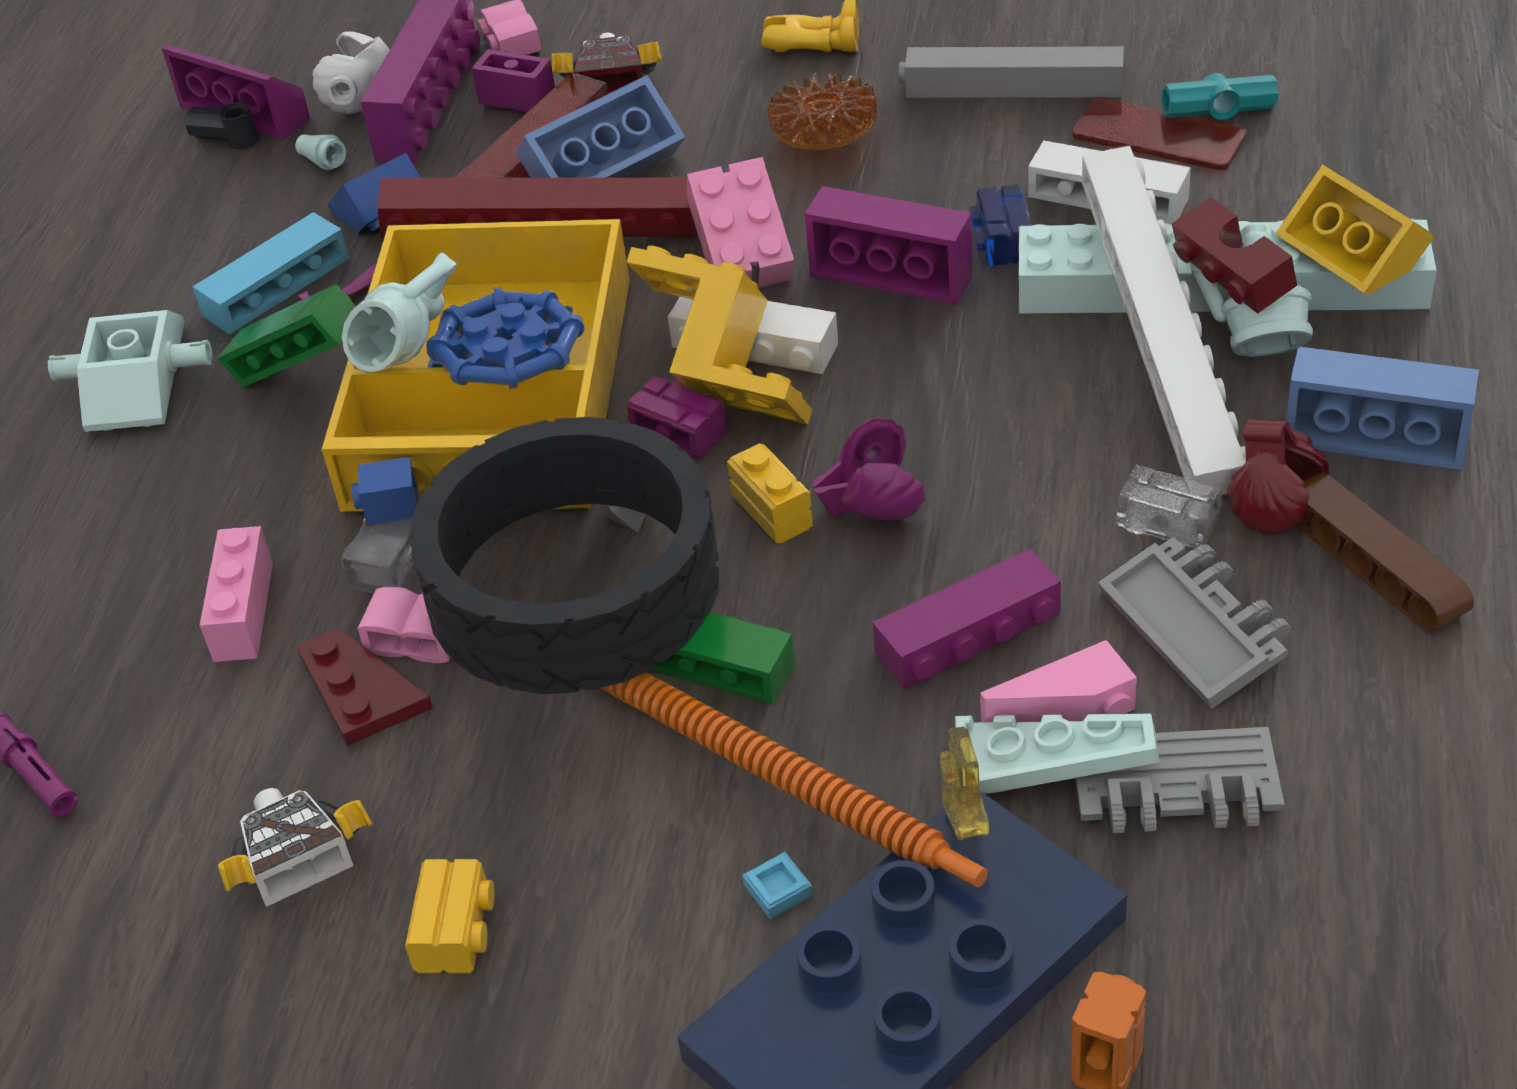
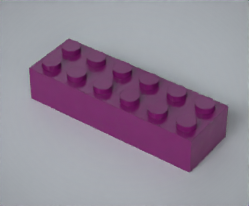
M418 0L360 101L375 161L389 162L406 153L412 164H415L422 150L426 149L433 129L437 128L444 109H447L451 95L459 87L460 78L465 69L469 68L470 60L475 50H478L480 46V33L475 29L473 21L474 3L472 0Z

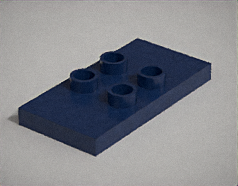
M970 784L925 824L931 826L932 829L940 831L944 835V840L949 843L951 850L988 870L986 881L981 887L976 888L942 868L932 869L929 867L926 869L923 865L905 860L892 851L677 1037L681 1059L714 1089H947L1126 920L1127 894Z

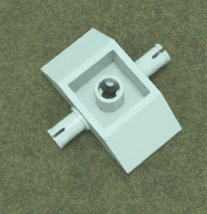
M169 310L89 318L81 354L49 356L48 371L53 381L78 378L82 426L85 432L109 431L139 426L149 427L165 424L174 374L180 367L209 366L212 364L210 342L203 340L200 342L181 343L185 323L182 315Z

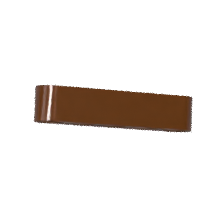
M1318 472L1303 481L1304 488L1309 494V500L1306 506L1305 517L1295 526L1421 629L1433 633L1472 610L1474 606L1472 592L1459 576L1325 472Z

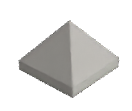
M611 505L605 511L608 519L637 533L646 515L628 508Z

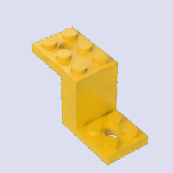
M648 246L647 250L631 247L626 262L653 291L693 300L669 372L687 389L704 396L712 395L724 405L808 425L813 409L802 398L803 394L794 389L790 379L775 373H767L766 378L752 375L753 372L746 368L768 302L757 288L758 285L746 275V270L730 262H722L721 266L708 264L707 260L693 254H685L684 258L671 256L670 252L656 246Z

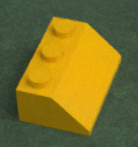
M1323 164L1275 233V235L1366 295L1410 272L1435 237V235Z

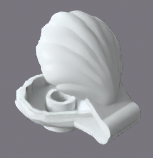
M348 31L341 33L336 39V44L340 47L343 55L333 54L332 56H325L313 70V89L317 93L320 102L330 107L334 112L355 114L362 111L360 101L390 49L379 36L373 39L361 33ZM344 82L348 84L350 89L343 91L338 88L337 84Z

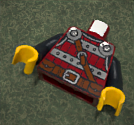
M607 32L600 35L598 39L583 41L579 53L574 56L572 53H551L552 73H559L566 81L576 83L579 102L592 101L604 97L642 78L643 74L652 73L657 62L662 61L658 41L635 47L630 36L616 37L614 34Z

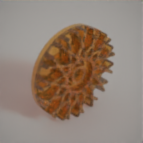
M839 72L833 76L828 73L827 81L823 85H819L817 74H813L812 80L804 77V88L798 87L796 82L792 80L791 86L784 85V93L776 90L775 96H771V103H768L770 129L774 136L783 143L800 149H830L854 142L873 127L878 117L877 100L873 86H869V83L862 85L860 77L853 78L851 75L847 81L842 82Z

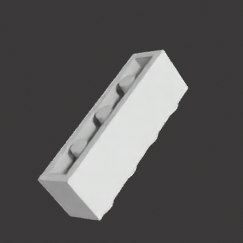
M1043 140L1028 166V197L1091 209L1082 184V159L1085 154L1100 151ZM1134 157L1135 161L1141 160L1143 163L1146 190H1152L1156 201L1155 216L1157 220L1162 219L1164 223L1172 224L1179 219L1189 199L1191 167Z
M679 297L668 315L672 348L678 347L693 303L691 299ZM768 301L748 361L823 374L838 345L836 312Z

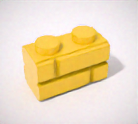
M759 443L730 457L727 461L728 475L731 478L729 480L731 495L775 543L781 544L809 530L813 526L812 511L809 509L811 507L810 492L801 482L797 481L796 477L764 444Z
M425 859L422 862L405 944L412 969L417 973H441L442 970H445L447 973H471L474 971L476 954L484 953L487 946V926L482 921L484 910H492L495 899L493 880H486L482 862H479L477 859H455L454 862H450L447 859Z

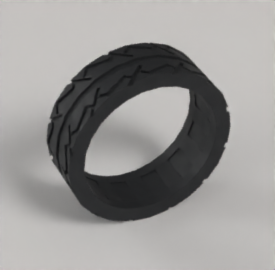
M594 417L555 419V422L545 420L507 430L484 440L486 443L480 446H473L449 462L431 481V483H434L431 488L425 489L413 511L409 535H414V541H410V546L434 636L446 654L470 674L500 687L506 685L511 690L538 694L577 693L579 689L590 691L622 683L653 669V664L657 662L663 663L691 640L705 622L701 620L704 614L709 615L719 591V567L716 566L715 562L719 560L711 509V497L701 468L685 450L682 451L680 446L654 430L629 422L625 425L620 420ZM602 504L624 507L647 514L667 526L675 534L666 551L648 569L620 586L595 596L573 601L533 604L504 600L481 592L459 578L461 571L473 553L492 535L517 520L540 511L562 506Z

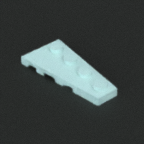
M1088 714L1083 721H1067L1063 719L1062 715H1042L1041 722H1016L1014 715H995L993 722L974 723L972 716H955L958 785L961 792L970 784L984 794L1160 763L1155 727L1151 714Z

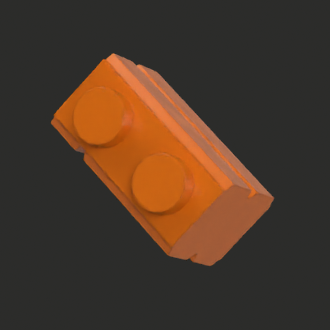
M1101 971L1093 972L1084 991V999L1080 1000L1072 1017L1071 1081L1075 1086L1084 1089H1127L1129 1086L1132 1072H1135L1143 1053L1146 990L1126 976L1110 975Z

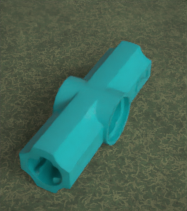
M1214 73L1208 75L1202 81L1165 84V87L1162 88L1161 102L1163 114L1166 118L1211 114L1216 119L1225 120L1231 118L1237 112L1273 109L1274 105H1277L1279 92L1274 75L1228 79L1227 76L1221 73Z

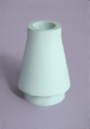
M303 134L298 137L295 144L298 154L305 156L324 170H332L341 166L346 158L345 145L335 135Z

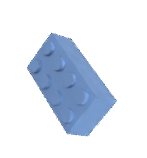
M648 75L524 135L515 153L531 178H628L673 155L685 139V135Z
M1298 346L1290 381L1286 422L1290 423L1291 430L1300 431L1308 435L1313 441L1312 446L1320 451L1462 470L1474 409L1479 370Z

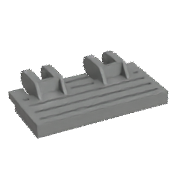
M1173 536L1160 546L1156 543L1152 544L1103 578L1098 584L1101 593L1212 710L1288 656L1287 649L1281 643L1289 635L1291 626L1283 618H1275L1274 621L1257 630L1260 625H1264L1273 613L1271 606L1261 599L1242 610L1241 603L1224 587L1232 578V567L1226 562L1218 561L1208 568L1216 557V552L1209 545H1200L1195 550H1191L1186 554L1185 547Z
M1269 727L1156 733L1160 763L1075 778L1081 821L1102 820V808H1108L1112 833H1124L1126 812L1123 807L1140 806V821L1144 832L1156 831L1157 828L1155 805H1159L1160 817L1204 815L1203 803H1209L1214 828L1227 827L1229 810L1226 802L1241 801L1242 816L1246 826L1259 825L1260 812L1258 800H1260L1262 811L1284 810L1285 805Z

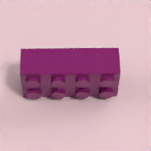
M825 186L821 187L805 212L809 270L812 277L957 305L973 276L971 213Z

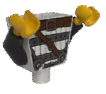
M268 788L259 792L253 801L256 810L244 815L240 821L243 835L235 840L231 857L218 864L225 890L228 892L234 886H242L247 882L250 885L256 882L267 907L353 867L343 835H345L346 839H350L360 827L372 825L361 801H351L339 808L323 800L315 802L306 791H297L284 798L276 788Z

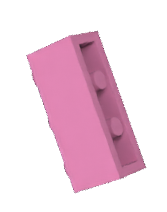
M261 526L220 529L217 531L200 621V628L213 662L258 658L273 568V560Z

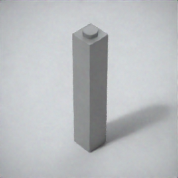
M1124 46L907 47L906 61L899 62V83H905L906 98H1122Z

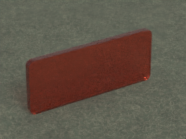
M1094 98L1073 127L1072 136L1077 140L1113 148L1130 146L1132 152L1223 171L1229 168L1246 139L1247 131L1243 127L1191 116L1166 118L1162 110L1105 98Z

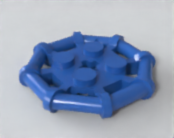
M502 287L494 288V293L459 307L451 305L444 310V319L435 336H432L427 341L426 349L428 356L438 360L450 373L451 380L459 385H466L469 382L509 385V389L518 388V383L553 368L561 370L568 365L571 349L576 339L584 332V323L579 315L572 314L558 301L556 293L548 290L543 291L541 294L502 291ZM551 316L556 322L547 324L545 321ZM456 331L462 334L461 338L452 339Z

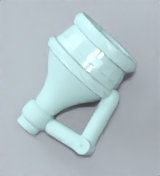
M1249 225L1241 230L1243 246L1240 248L1255 243L1263 236L1271 241L1272 238L1266 233L1264 225ZM1190 262L1191 273L1195 277L1214 319L1218 322H1227L1232 334L1230 347L1233 353L1249 357L1268 356L1297 349L1298 346H1304L1312 340L1313 328L1307 322L1308 307L1311 305L1312 295L1307 289L1298 285L1257 314L1244 303H1236L1231 297L1225 302L1217 284L1210 283L1204 277L1201 270Z
M442 252L435 258L432 265L408 284L403 285L395 282L382 284L368 293L365 300L352 309L344 323L342 342L344 352L349 361L360 370L376 372L385 370L391 365L407 363L418 355L427 340L429 321L435 319L444 307L445 300L441 292L448 277L455 271L458 264Z

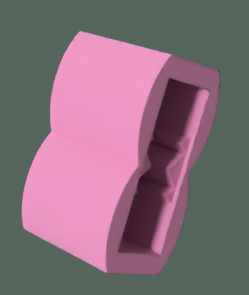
M512 0L480 10L482 19L477 20V25L482 39H487L490 50L522 55L542 50L537 27L532 17L527 14L521 0Z
M382 587L375 590L358 626L363 647L371 653L383 657L396 658L408 656L422 662H449L450 656L446 654L432 632L423 594L418 595L403 587Z

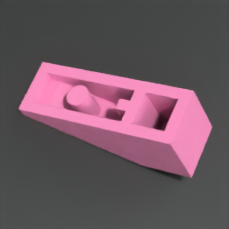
M1105 640L980 692L981 722H993L995 715H1014L1016 722H1041L1042 715H1062L1063 719L1067 721H1083L1088 714H1127L1135 710L1137 677L1109 642Z

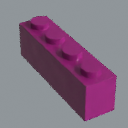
M1028 549L872 622L874 653L904 689L920 680L929 679L935 673L960 661H966L975 654L1000 642L1008 641L1014 635L1039 623H1045L1060 614L1061 581L1031 549Z

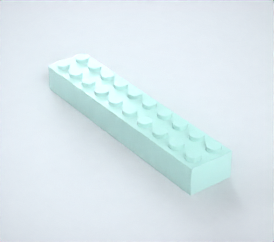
M1411 219L1428 230L1427 220ZM1284 220L1277 222L1239 221L1240 232L1249 225H1264L1266 233L1272 238V242L1292 256L1297 284L1307 289L1312 295L1311 305L1308 307V310L1431 308L1437 271L1431 243L1410 272L1366 295L1275 235ZM1165 223L1167 230L1166 246L1168 251L1174 250L1173 243L1176 241L1172 225ZM1037 224L1033 226H1019V314L1126 312L1097 225L1046 226ZM1176 254L1179 266L1177 276L1180 282L1186 281L1190 294V311L1211 312L1195 277L1191 273L1190 262H1183ZM1216 282L1218 289L1224 301L1226 302L1229 299L1230 295L1226 289H1224L1221 285H1219Z

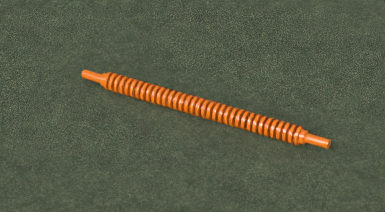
M644 672L622 683L599 688L667 727L672 728L674 731L681 733L683 736L690 738L692 741L699 743L701 746L708 748L710 751L717 753L719 756L726 758L728 761L735 763L767 783L774 785L776 788L783 790L785 793L792 795L808 806H812L824 815L832 817L835 821L851 828L858 834H862L874 843L883 846L889 851H893L894 854L903 857L905 860L917 862L926 869L929 867L932 869L942 868L976 888L981 887L986 881L988 870L951 850L949 843L944 840V835L940 831L932 829L931 826L922 823L920 820L911 817L894 806H890L889 803L880 800L874 795H870L867 791L860 789L854 784H850L845 779L839 778L834 773H830L828 770L819 767L817 764L810 762L808 759L790 751L777 742L771 741L766 736H762L760 733L753 731L751 728L698 701L696 698L689 696L687 693L680 691L648 672Z

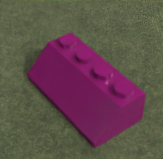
M167 44L162 47L180 107L191 109L192 106L223 108L233 102H245L250 107L257 130L281 139H285L310 118L306 98L301 87L272 76Z

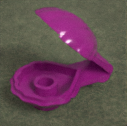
M869 419L852 430L842 448L839 461L825 474L818 476L813 481L814 491L830 516L837 517L842 513L855 512L874 520L896 521L914 515L925 501L923 484L916 480L911 473L902 471L899 467L903 461V454L907 443L902 426L896 424L893 419Z

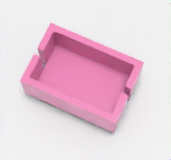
M763 157L729 164L728 172L723 173L720 166L687 174L686 196L703 254L708 264L721 266L722 262L737 264L746 270L745 273L750 279L752 278L751 266L757 265L756 284L758 288L792 280L794 258Z

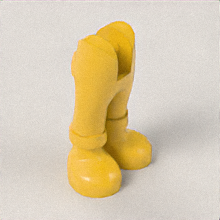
M844 0L841 13L835 18H832V15L823 17L807 15L768 16L764 19L761 45L765 49L775 50V52L780 53L791 49L823 50V52H832L833 49L843 52H857L859 40L857 0Z

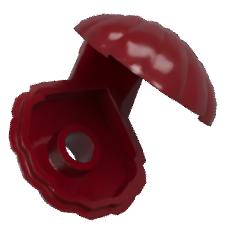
M1249 419L1243 431L1246 463L1232 475L1231 482L1227 487V497L1230 500L1231 510L1247 528L1257 530L1263 535L1287 532L1305 517L1309 494L1304 488L1303 481L1318 472L1329 474L1328 462L1326 457L1312 446V439L1300 431L1291 430L1289 422Z

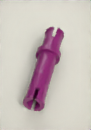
M0 712V760L5 766L14 768L27 785L47 806L53 816L62 817L70 813L78 803L75 791L69 788L54 768L37 751V743L31 735L22 733L10 720L11 718L8 714Z

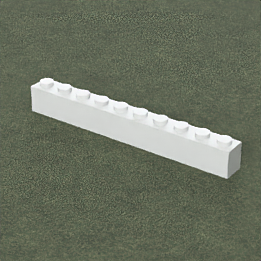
M1130 146L1085 154L1082 159V184L1192 501L1227 494V487L1231 482L1232 475L1246 463L1245 446L1240 447L1237 440L1239 430L1234 412H1227L1224 404L1226 402L1224 383L1221 378L1215 379L1212 371L1214 360L1209 345L1203 346L1200 339L1202 336L1200 318L1196 312L1191 313L1190 294L1186 281L1180 282L1177 276L1179 266L1174 250L1168 251L1166 246L1167 230L1165 223L1162 219L1157 220L1155 216V196L1152 190H1146L1145 188L1146 178L1143 163L1141 160L1135 161Z

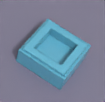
M786 852L742 875L744 887L769 919L778 916L813 896L811 883Z

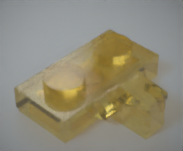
M962 726L946 729L947 751L940 752L939 757L945 783L949 782V784L941 785L943 804L946 814L949 815V822L958 840L983 834L984 836L988 835L989 821L979 790V764L968 728Z

